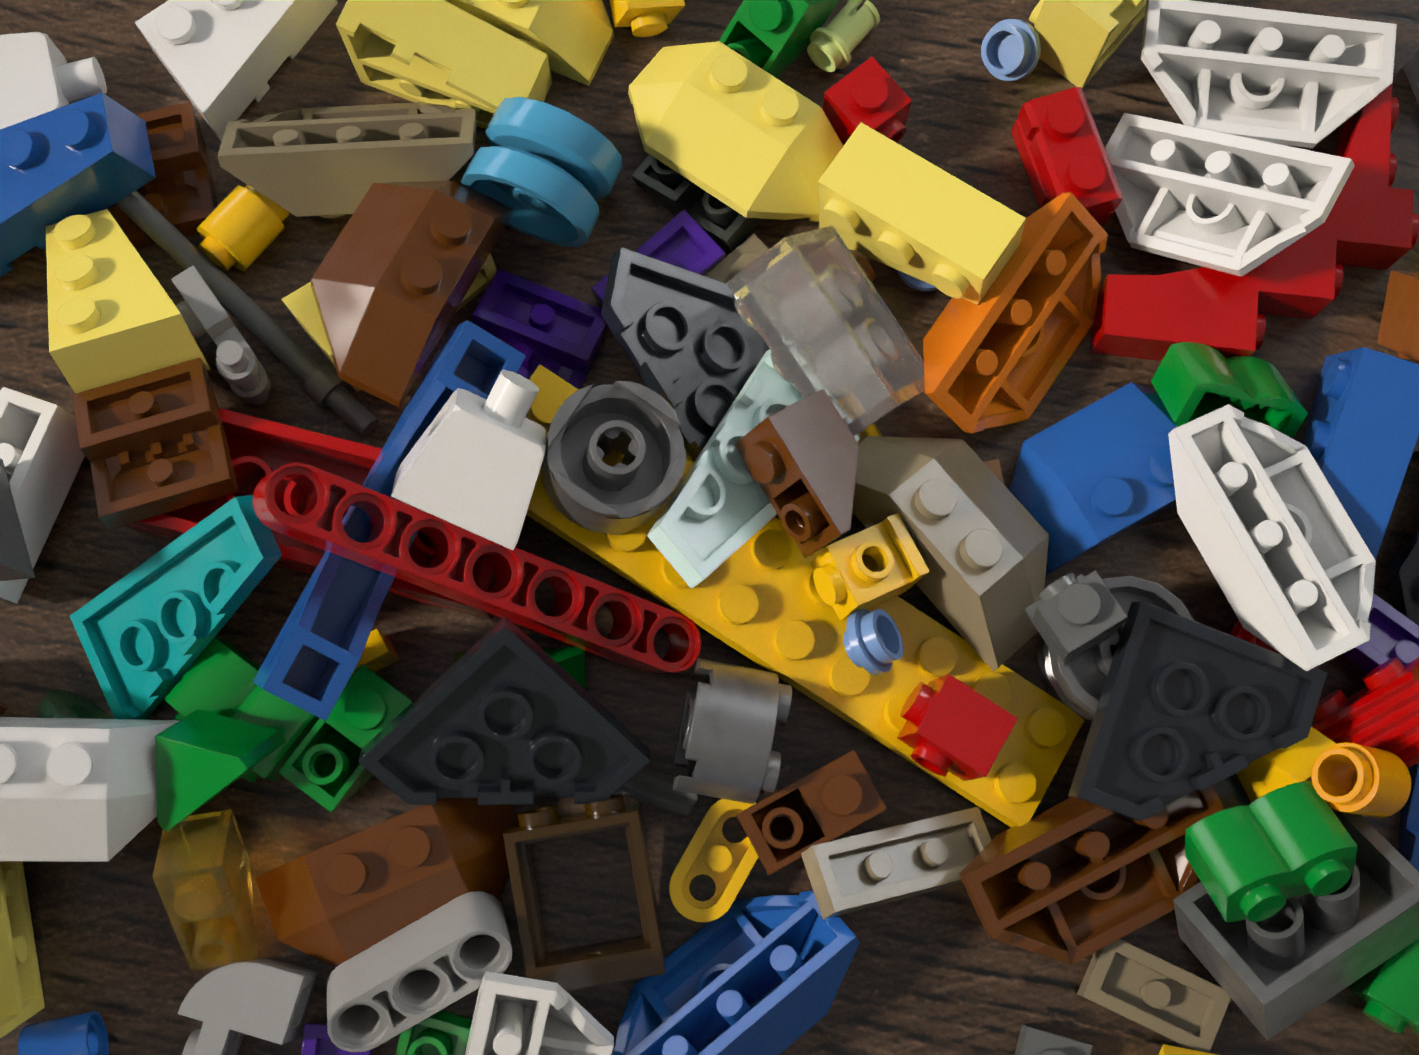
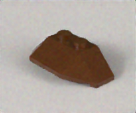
M459 181L373 183L311 278L312 291L334 356L333 361L339 379L400 408L509 222L513 208L475 189L462 185Z
M1212 785L1202 791L1195 790L1165 805L1164 810L1142 821L1129 819L1070 797L1033 816L1028 823L1022 826H1014L998 834L959 873L987 936L991 939L1072 965L1175 910L1173 899L1195 886L1198 880L1197 874L1185 857V830L1201 819L1224 810L1214 786Z
M439 798L436 805H421L302 855L256 877L255 880L278 940L336 968L341 963L460 895L468 892L483 891L494 895L498 899L509 875L503 833L510 824L519 823L518 814L514 804L478 805V798Z

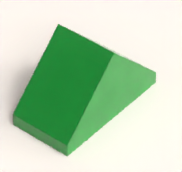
M199 709L155 736L158 824L165 833L171 830L287 742L285 737L276 729Z

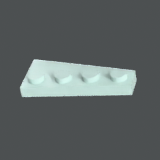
M780 341L775 343L764 354L647 535L691 589L706 579L777 515L759 483L750 475L744 459L734 444L768 416L819 391V388ZM844 420L849 430L853 434L854 438L858 442L860 438Z

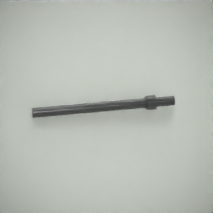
M134 191L115 203L119 209L184 270L194 265L219 303L304 383L303 392L320 408L328 406L360 437L366 436L375 428L379 419L346 389L348 383L339 379L337 371L329 364L321 366L139 192Z

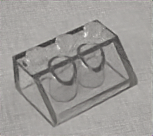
M833 226L784 237L726 283L736 298L734 303L739 316L749 327L759 332L772 351L771 361L778 374L788 383L794 384L803 399L824 388L854 438L925 392L924 360Z

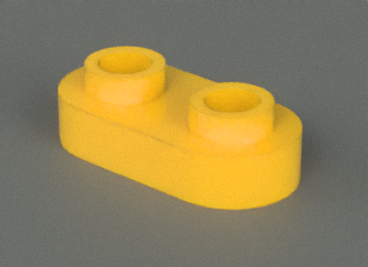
M721 799L713 804L706 813L670 879L669 892L672 903L685 918L695 922H710L723 916L733 904L758 859V855L747 836L739 843L729 842L723 835L722 827L727 819L737 817L736 814L754 804ZM702 874L710 876L716 886L714 895L706 901H699L690 893L692 879Z

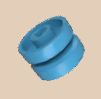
M524 97L504 98L498 105L485 131L490 147H480L474 154L461 180L462 185L475 189L513 208L512 216L507 225L515 230L543 242L563 247L582 246L588 241L600 216L599 206L595 200L603 199L610 194L623 167L620 153L611 141L593 126L565 110L542 101Z

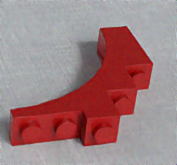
M1392 84L1341 125L1339 141L1333 155L1350 158L1355 166L1325 223L1242 277L1207 267L1161 275L1108 274L1099 288L1095 319L1091 326L1089 353L1162 361L1171 344L1195 342L1215 348L1225 358L1251 356L1260 349L1263 343L1266 328L1264 314L1313 319L1338 297L1343 283L1342 265L1387 270L1411 250L1416 244L1419 235V215L1413 213L1414 190L1391 187L1396 176L1397 157L1395 154L1390 153V139L1399 114V101L1396 97H1392Z

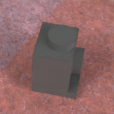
M1096 570L1086 577L1083 574L1076 577L1074 573L1061 577L1040 592L1039 597L1041 599L1025 609L1026 614L1062 667L1118 633L1128 617Z

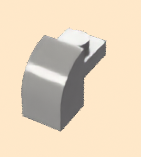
M266 958L233 963L210 972L192 987L177 1013L203 1021L201 1029L196 1028L190 1034L182 1055H238L244 1034L280 1045L297 1039L319 972L284 961Z

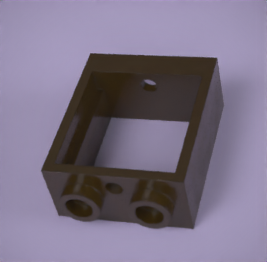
M616 794L611 795L604 801L584 804V812L559 816L557 806H545L519 812V823L510 824L503 833L527 978L558 983L565 991L665 974L666 954L640 802L625 804L624 796ZM625 827L643 935L548 952L530 843Z

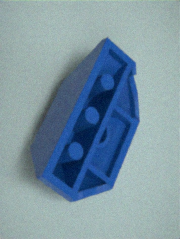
M1130 382L1022 443L1009 491L1049 534L1046 576L1176 504L1168 434L1174 428H1177V425L1172 420L1157 391Z
M813 890L800 892L799 895H771L737 899L723 916L710 921L666 958L665 974L643 977L633 985L618 1027L615 1047L611 1055H779L828 1013L860 942L839 916L823 920Z

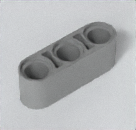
M483 891L468 892L460 895L336 967L328 977L326 985L327 1030L332 1043L348 1052H365L376 1048L478 989L486 971L501 974L506 971L512 960V945L501 902L494 895ZM476 935H484L478 938H471Z

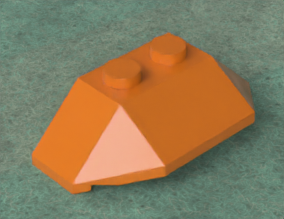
M1071 192L1060 194L1026 218L1019 247L979 305L963 298H951L923 339L925 394L966 433H976L987 428L1028 420L1094 323L1101 281L1100 253L1105 252L1108 234Z

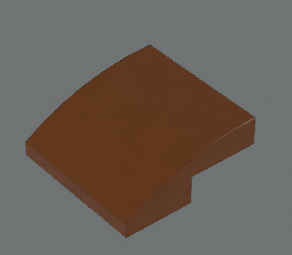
M186 102L135 114L146 122L156 178L136 191L185 237L199 234L197 227L218 206V201L194 105L192 102ZM115 204L107 208L134 248L156 244Z
M201 357L72 395L79 449L91 462L98 518L109 530L238 492L234 467L220 411L206 365Z

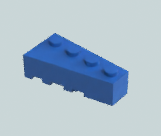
M99 93L0 129V277L13 269L10 262L33 247L37 246L43 250L46 248V226L59 223L64 218L72 215H87L105 210L156 178L146 122L104 93Z
M1362 347L1325 356L1302 444L1307 446L1376 560L1419 436V364Z

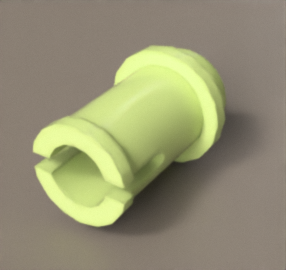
M848 0L846 5L825 28L818 27L811 33V43L807 47V52L816 66L826 72H834L837 68L843 69L850 63V53L880 22V15L876 7L869 0H866L858 11L856 8L863 0Z

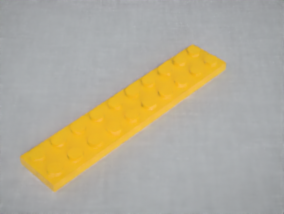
M539 364L529 379L539 388V392L525 418L544 427L547 439L551 422L559 407L579 389ZM613 449L609 455L603 456L602 461L614 467L617 463H621L623 455ZM687 459L682 477L662 509L645 524L622 535H610L608 533L587 530L567 519L555 507L541 482L542 472L540 468L526 513L527 516L671 609L686 616L696 625L764 669L777 673L778 678L1012 828L1014 826H1022L1031 820L1084 722V719L1065 704L1003 664L995 671H992L966 640L898 596L867 610L870 612L877 609L884 610L894 620L903 641L902 657L893 662L892 668L888 672L878 676L870 674L864 668L857 667L848 657L843 643L847 619L839 620L834 608L827 605L821 599L814 584V570L810 562L824 548L805 558L795 541L786 533L781 520L773 517L706 579L691 589L647 537L651 528L692 467L693 463ZM950 674L1018 718L986 777L963 781L948 772L947 776L937 775L916 763L910 756L913 748L897 739L907 721L900 717L902 707L919 683L923 682L928 685L930 681Z

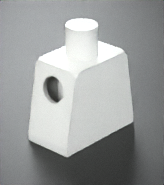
M41 32L0 35V129L76 102V100L88 98L99 93H107L105 78L95 57L67 63L64 55L49 36Z
M502 370L487 400L465 389L458 388L455 390L400 464L396 472L391 497L514 550L546 450V429L540 424L525 418L539 392V388L533 382L517 373Z

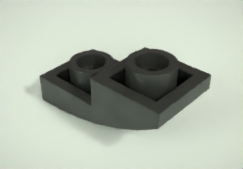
M650 154L631 175L634 182L673 215L677 216L685 210L719 247L729 253L741 245L762 221L760 218H745Z

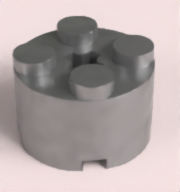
M615 381L614 384H602L594 387L590 385L577 390L559 407L551 422L546 439V450L541 465V482L555 507L567 519L582 528L594 532L622 535L651 520L662 509L676 488L686 465V448L680 429L681 424L675 410L655 391L631 381ZM614 449L619 451L623 458L621 463L611 467L604 463L602 458L609 455Z
M698 658L692 675L704 677L703 682H698L697 693L687 691L674 760L676 764L687 766L686 776L679 775L673 777V790L754 804L759 794H764L765 791L773 793L777 785L781 753L771 751L776 724L785 725L788 719L792 699V686L779 684L778 675L774 672Z

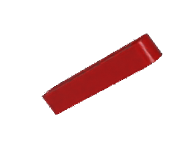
M298 462L284 464L262 478L254 489L252 503L255 514L262 524L273 531L500 618L507 616L513 623L633 669L649 673H677L687 670L692 666L700 654L702 641L698 628L692 620L678 612L516 547L514 550L506 548L414 506L309 464ZM279 481H294L304 490L307 502L301 516L287 515L277 506L274 493ZM348 506L361 508L370 518L372 525L371 533L363 543L354 541L344 531L342 520ZM416 531L424 533L433 542L434 558L426 568L416 564L409 554V540ZM480 556L485 557L492 563L496 573L495 583L487 592L477 586L472 574L473 565ZM542 580L551 586L555 594L554 607L547 615L539 610L534 598L535 590ZM602 604L609 609L613 618L612 629L606 637L599 633L595 624L596 612ZM660 628L666 632L669 639V649L663 659L659 658L653 644L654 636Z

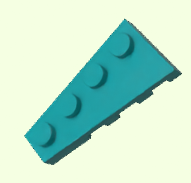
M253 495L234 497L70 615L73 626L115 719L146 720L282 556L270 528L262 524L255 514L252 503Z

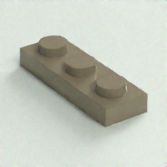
M974 807L812 845L802 852L801 856L824 920L963 884L959 873L991 842V838L979 807Z

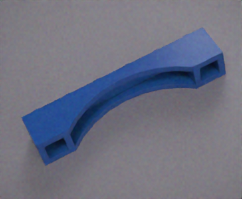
M468 320L449 329L362 486L391 497L396 472L400 464L454 391L458 388L465 389L487 400L500 372L508 370L517 373L526 355ZM350 506L342 521L344 531L354 541L363 543L371 533L372 525L370 518L361 508ZM418 531L414 532L411 536L408 549H410ZM325 551L253 682L263 690L327 721L362 656L371 629L395 577Z

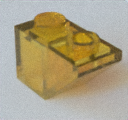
M232 809L192 815L165 833L163 830L152 878L190 970L220 967L257 959L259 950L250 862Z

